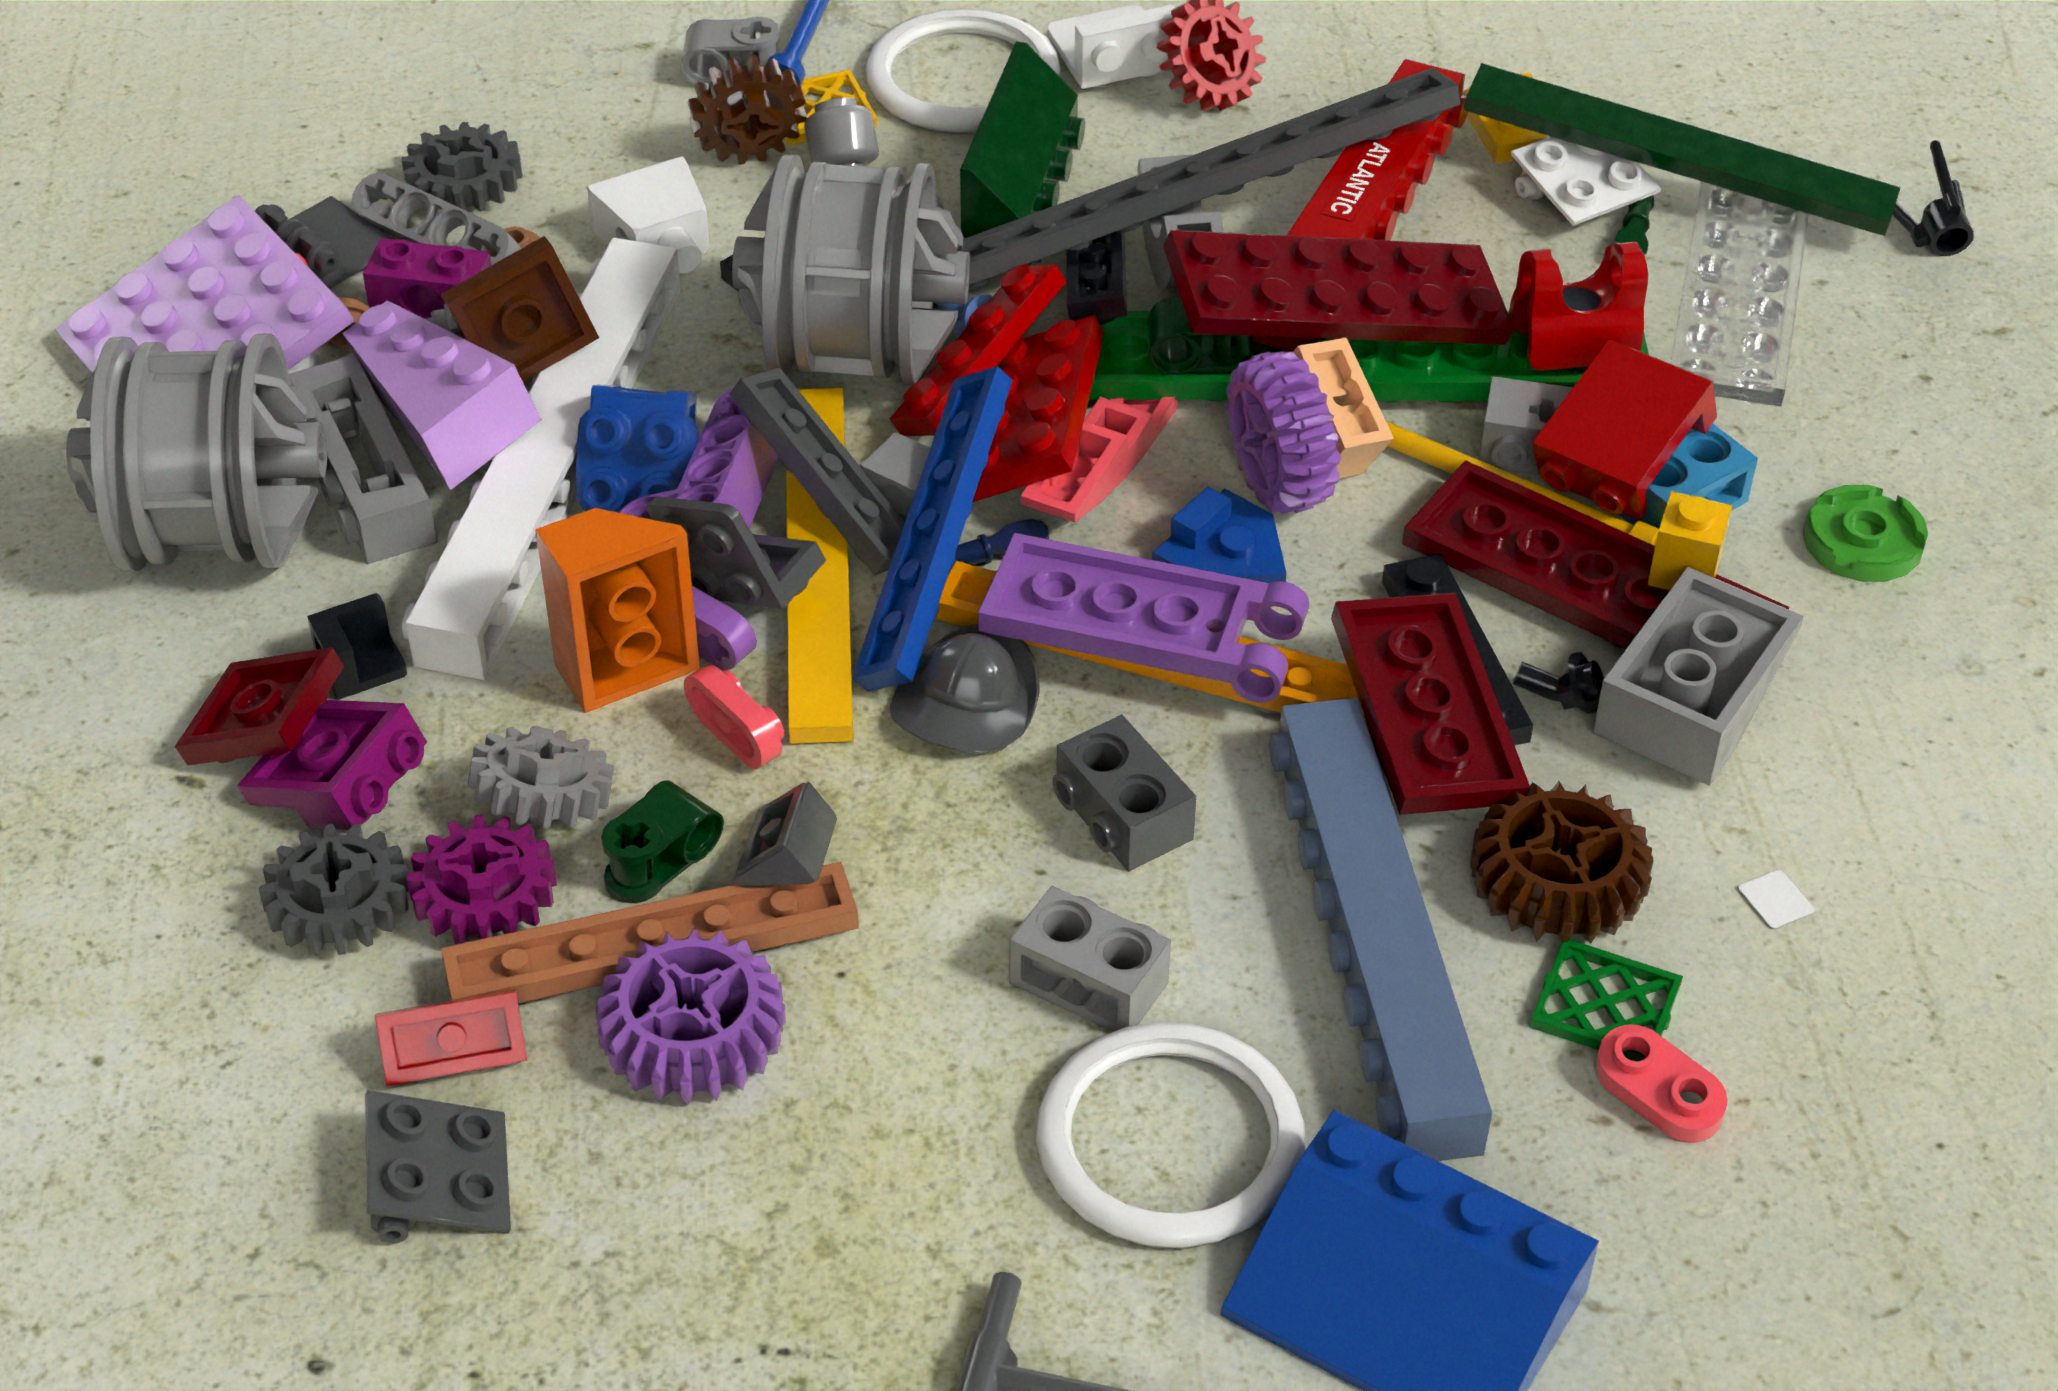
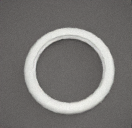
M968 8L925 13L897 24L884 33L872 47L865 67L869 88L878 103L892 115L915 126L951 133H975L988 105L966 108L939 106L921 101L905 93L894 83L891 66L897 55L909 46L927 38L945 34L971 33L988 35L1006 40L1014 45L1016 41L1025 42L1059 76H1061L1062 72L1056 50L1048 38L1035 27L1013 16L989 10Z
M1154 1022L1125 1027L1099 1037L1069 1058L1048 1084L1037 1112L1036 1143L1042 1168L1057 1193L1085 1221L1114 1237L1148 1247L1190 1248L1218 1243L1247 1231L1272 1212L1298 1160L1305 1152V1122L1296 1095L1277 1067L1252 1046L1225 1032L1195 1024ZM1163 1055L1190 1057L1205 1061L1236 1075L1254 1091L1264 1106L1270 1125V1149L1264 1167L1253 1183L1234 1199L1218 1206L1187 1213L1153 1212L1131 1206L1102 1191L1088 1178L1076 1158L1071 1132L1072 1117L1080 1096L1096 1078L1107 1070L1134 1059Z

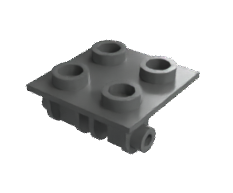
M333 196L324 199L290 219L285 215L284 210L275 204L261 205L255 210L260 218L294 253L300 254L306 260L308 267L329 289L364 269L380 238L394 240Z
M367 1090L365 1093L367 1213L371 1214V1227L378 1233L379 1239L389 1244L400 1243L407 1239L408 1231L415 1226L417 1221L509 1234L511 1222L505 1112Z

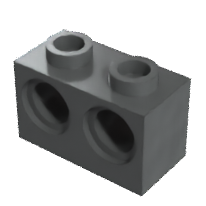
M1122 714L1057 745L1056 775L1053 776V787L1059 801L1067 810H1075L1089 826L1092 837L1098 847L1106 853L1111 851L1128 872L1194 840L1196 795Z

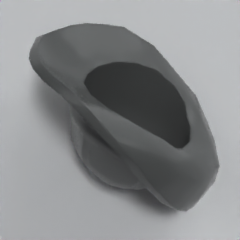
M978 624L963 627L943 637L921 656V664L915 673L913 682L897 686L890 705V714L893 721L902 729L929 744L969 753L1002 751L1021 737L1031 723L1040 693L1039 668L1031 650L1023 640L979 632Z

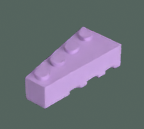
M388 300L381 305H376L366 310L356 324L342 333L353 354H356L375 393L395 419L399 420L413 442L415 441L420 447L427 461L433 468H436L443 482L450 490L542 420L513 363Z

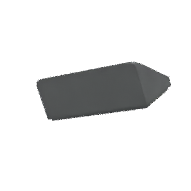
M809 781L801 783L757 811L734 878L740 886L803 885L813 883L819 879L837 816Z

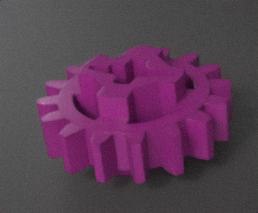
M477 815L472 822V828L465 830L455 821L448 823L449 837L442 839L438 836L429 835L425 838L428 853H413L411 857L413 873L407 874V883L410 898L413 901L415 916L418 921L428 920L430 932L435 937L445 933L448 929H452L455 945L464 943L470 934L479 935V939L493 937V933L500 931L503 934L517 932L516 924L521 921L536 926L540 923L538 907H552L554 903L552 887L557 886L554 859H551L548 842L546 840L535 841L533 827L530 825L523 826L516 832H513L510 817L503 816L496 823L495 827L486 826L482 815Z

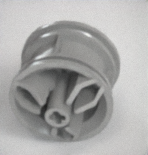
M784 154L764 185L744 222V230L765 231V238L737 236L732 262L733 286L735 289H739V301L752 331L763 336L764 354L768 371L780 367L786 376L790 372L794 357L801 372L871 375L882 378H889L896 362L900 367L903 384L913 385L921 380L958 318V310L932 309L933 302L966 304L970 254L963 251V238L950 211L937 207L935 174L930 163H917L911 181L906 184L904 170L901 167L879 168L812 162L805 176L800 156Z
M262 333L253 335L248 346L241 340H225L217 351L169 352L161 342H144L138 347L137 343L130 337L109 338L101 350L97 366L89 378L76 410L77 419L90 421V427L71 428L69 430L66 457L69 476L72 482L75 483L77 494L91 522L99 523L106 549L114 565L120 571L134 572L142 570L148 561L154 565L171 564L176 559L178 553L182 551L225 550L229 559L234 563H249L256 556L260 564L265 568L283 567L288 560L292 546L304 527L318 494L317 486L298 485V478H323L325 476L327 468V442L323 423L318 422L317 413L302 386H291L287 363L278 339L273 334Z

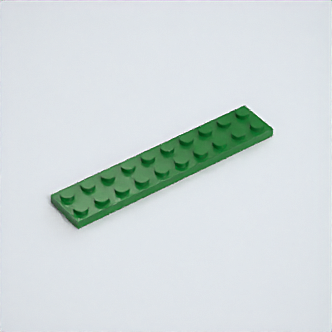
M1127 311V316L1117 317L1113 321L1101 325L1105 333L1089 399L1097 401L1099 397H1103L1109 400L1123 398V400H1161L1162 397H1175V400H1209L1214 402L1229 400L1226 390L1227 385L1231 383V373L1196 372L1166 374L1156 369L1151 363L1149 356L1148 317L1150 311ZM1515 330L1506 345L1347 339L1375 399L1384 402H1397L1399 400L1440 401L1447 403L1455 401H1488L1492 376L1574 387L1589 367L1536 370L1530 365L1526 354L1528 333H1518ZM1644 335L1642 349L1640 352L1649 355ZM1320 338L1319 342H1324V341H1329V340H1335V339ZM1257 343L1259 354L1266 352H1289ZM1231 346V356L1234 357L1237 354V346Z

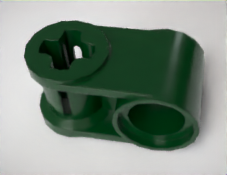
M1181 298L1163 299L1150 310L1148 317L1149 356L1151 363L1157 370L1163 373H1231L1232 370L1238 368L1239 363L1251 360L1252 356L1259 355V348L1253 340V336L1193 334ZM1231 346H1237V354L1234 357L1231 356Z
M670 780L661 781L654 785L641 800L620 816L609 821L603 828L601 836L604 853L610 859V863L606 866L604 873L606 890L613 898L622 902L638 903L653 898L663 887L689 866L704 859L713 850L723 831V816Z

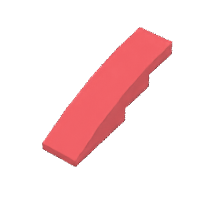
M1099 397L1084 419L1072 472L1027 485L1020 495L1021 504L1072 522H1077L1099 505L1144 457L1178 409V400H1175V397H1162L1161 400H1123V398L1109 400Z

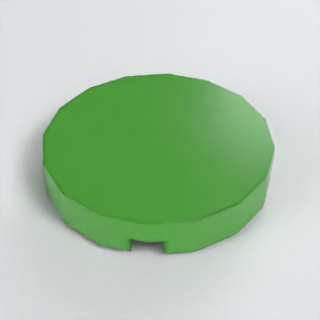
M1843 485L1827 490L1816 498L1815 505L1809 508L1803 536L1807 550L1817 562L1837 575L1862 582H1887L1907 575L1920 564L1928 537L1925 519L1911 502L1899 495L1896 501L1889 497L1882 496L1883 489L1875 486Z

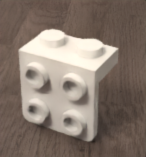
M1129 5L1058 20L1048 25V38L1081 89L1102 87L1112 82L1139 76H1152L1162 72L1159 65L1168 60L1167 53L1157 49V43L1169 38L1160 27L1162 23L1173 18L1171 10L1175 7L1168 5L1144 10L1139 5Z

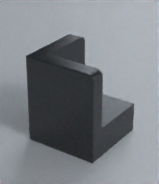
M378 593L307 616L314 650L333 647L345 666L331 687L337 700L398 680L407 675L406 663L390 635L385 604Z

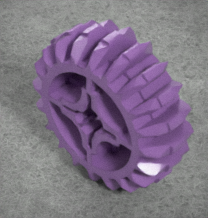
M1283 351L1266 352L1252 356L1251 360L1239 363L1238 368L1232 370L1231 383L1227 385L1226 393L1229 402L1226 403L1225 409L1230 420V425L1227 429L1232 434L1234 443L1232 449L1237 453L1239 469L1244 471L1246 475L1247 486L1251 490H1255L1256 499L1262 505H1266L1272 513L1280 512L1284 514L1291 511L1299 513L1313 509L1314 505L1326 501V498L1333 496L1335 483L1339 480V471L1336 465L1341 460L1336 447V441H1338L1339 436L1335 433L1332 422L1334 415L1330 413L1327 406V394L1322 393L1319 388V378L1315 373H1310L1309 365L1306 361L1299 359L1292 351L1285 353Z
M695 928L691 931L688 939L674 940L666 931L662 945L653 947L640 941L638 951L636 952L637 958L619 956L618 965L615 968L616 974L604 976V984L601 988L602 997L598 998V1005L595 1011L597 1025L599 1026L597 1029L599 1044L604 1049L605 1055L609 1056V1062L615 1074H627L628 1081L632 1084L634 1091L652 1084V1091L657 1096L659 1102L671 1091H680L681 1097L688 1105L694 1092L707 1090L717 1101L722 1085L728 1083L743 1090L747 1080V1072L764 1074L765 1065L768 1063L767 1055L778 1054L781 1032H783V1025L786 1023L785 1004L781 1003L783 1002L782 985L778 981L777 975L771 974V966L767 963L766 956H753L746 940L729 946L722 930L710 940H703ZM741 1013L740 1016L733 1022L732 1017Z

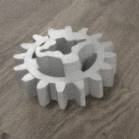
M533 726L530 728L529 734H522L519 730L509 727L506 730L505 738L489 733L486 735L485 745L475 744L470 764L468 788L475 789L474 800L477 803L492 802L491 813L495 816L507 812L515 814L516 824L522 825L529 820V824L550 828L553 820H561L569 827H574L577 824L578 815L594 820L597 818L598 808L607 809L614 766L605 763L607 754L604 751H588L590 741L585 738L572 742L566 740L567 734L563 730L554 733L551 729Z

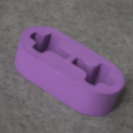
M692 586L699 657L719 668L730 670L756 648L757 640L755 633L748 621L740 613Z

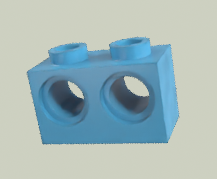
M1715 424L1711 425L1706 434L1690 429L1648 487L1645 494L1648 511L1643 518L1636 520L1623 513L1618 515L1633 525L1637 521H1642L1660 528L1671 491L1733 505L1732 510L1748 502L1758 457Z

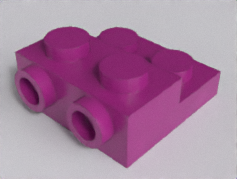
M326 700L319 706L302 733L303 737L300 743L292 751L279 756L263 755L237 787L249 805L296 808L309 828L324 829L326 824H333L336 830H349L353 824L362 825L372 814H377L384 809L388 800V790L395 781L403 777L408 770L416 768L421 763L427 740L404 703Z

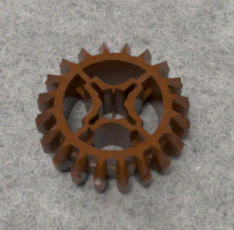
M1559 780L1551 791H1544L1532 782L1528 796L1512 791L1503 804H1491L1489 811L1485 814L1484 821H1480L1479 828L1475 830L1470 859V868L1472 869V877L1475 878L1477 897L1488 899L1491 916L1508 915L1511 931L1523 926L1532 928L1536 942L1545 933L1558 935L1561 942H1568L1573 934H1579L1590 944L1599 934V930L1615 935L1623 921H1633L1635 914L1640 909V904L1643 903L1644 897L1648 896L1652 880L1650 875L1653 866L1652 848L1647 845L1646 827L1633 825L1631 809L1613 810L1614 805L1611 794L1595 799L1589 796L1586 784L1578 792L1565 791Z

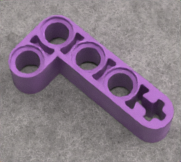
M731 388L723 393L715 402L678 488L638 498L628 503L619 513L651 519L647 512V505L657 496L721 503L735 507L750 529L779 456L757 428L747 420L745 413L729 395L733 389Z

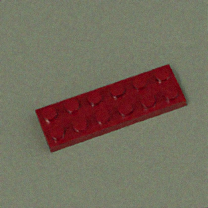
M1170 230L1163 245L1193 334L1506 345L1515 330L1480 245Z
M1466 460L1404 527L1403 545L1426 556L1442 554L1449 567L1624 649H1627L1670 591L1648 585L1655 550L1654 545ZM1716 574L1715 578L1789 609L1788 606Z

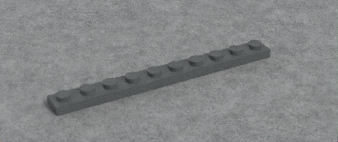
M1430 68L963 239V251L970 254L969 289L981 287L988 283L991 277L1010 271L1019 265L1036 266L1042 261V258L1064 250H1081L1092 244L1094 239L1107 234L1133 231L1141 227L1145 220L1164 213L1176 214L1187 211L1193 207L1194 202L1210 196L1236 193L1244 187V184L1259 178L1285 175L1292 171L1295 165L1314 158L1336 156L1343 151L1344 147L1362 140L1385 138L1393 132V129L1411 122L1434 120L1442 114V111L1461 104L1458 84L1435 68Z

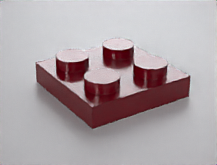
M333 647L232 662L175 745V748L187 765L217 761L219 763H228L239 758L268 754L279 756L290 752L300 743L303 737L302 733L319 706L327 700L329 690L345 666Z

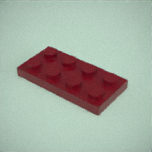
M1456 593L1336 601L1331 621L1399 814L1407 815L1490 807L1491 804H1503L1512 791L1528 796L1531 788Z

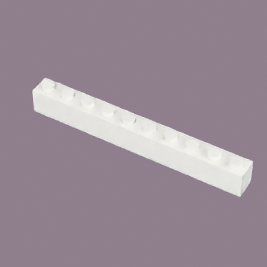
M613 237L602 258L594 260L590 272V280L584 292L577 293L600 338L533 376L529 395L542 420L494 456L484 478L475 481L471 489L469 505L461 520L457 519L452 523L448 534L447 546L439 561H433L430 564L426 574L425 587L416 603H410L404 613L402 635L405 640H409L414 667L485 680L541 569L535 529L567 518L577 498L575 480L578 424L580 418L590 409L592 386L601 384L632 389L681 292L677 248Z

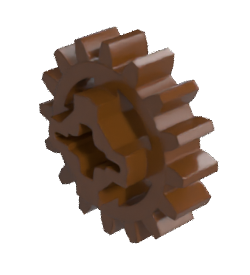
M756 55L750 56L747 66H739L735 58L728 59L729 70L722 73L719 69L712 67L709 69L712 80L710 83L696 82L694 86L698 98L688 100L691 113L689 119L694 137H699L702 149L705 152L715 148L719 161H725L731 153L736 154L739 165L745 164L748 155L756 154L760 162L766 161V150L773 148L783 153L786 151L783 139L785 137L798 139L800 136L796 123L805 122L807 119L803 106L806 104L801 85L796 83L793 71L787 69L781 72L777 60L771 59L764 67H761Z

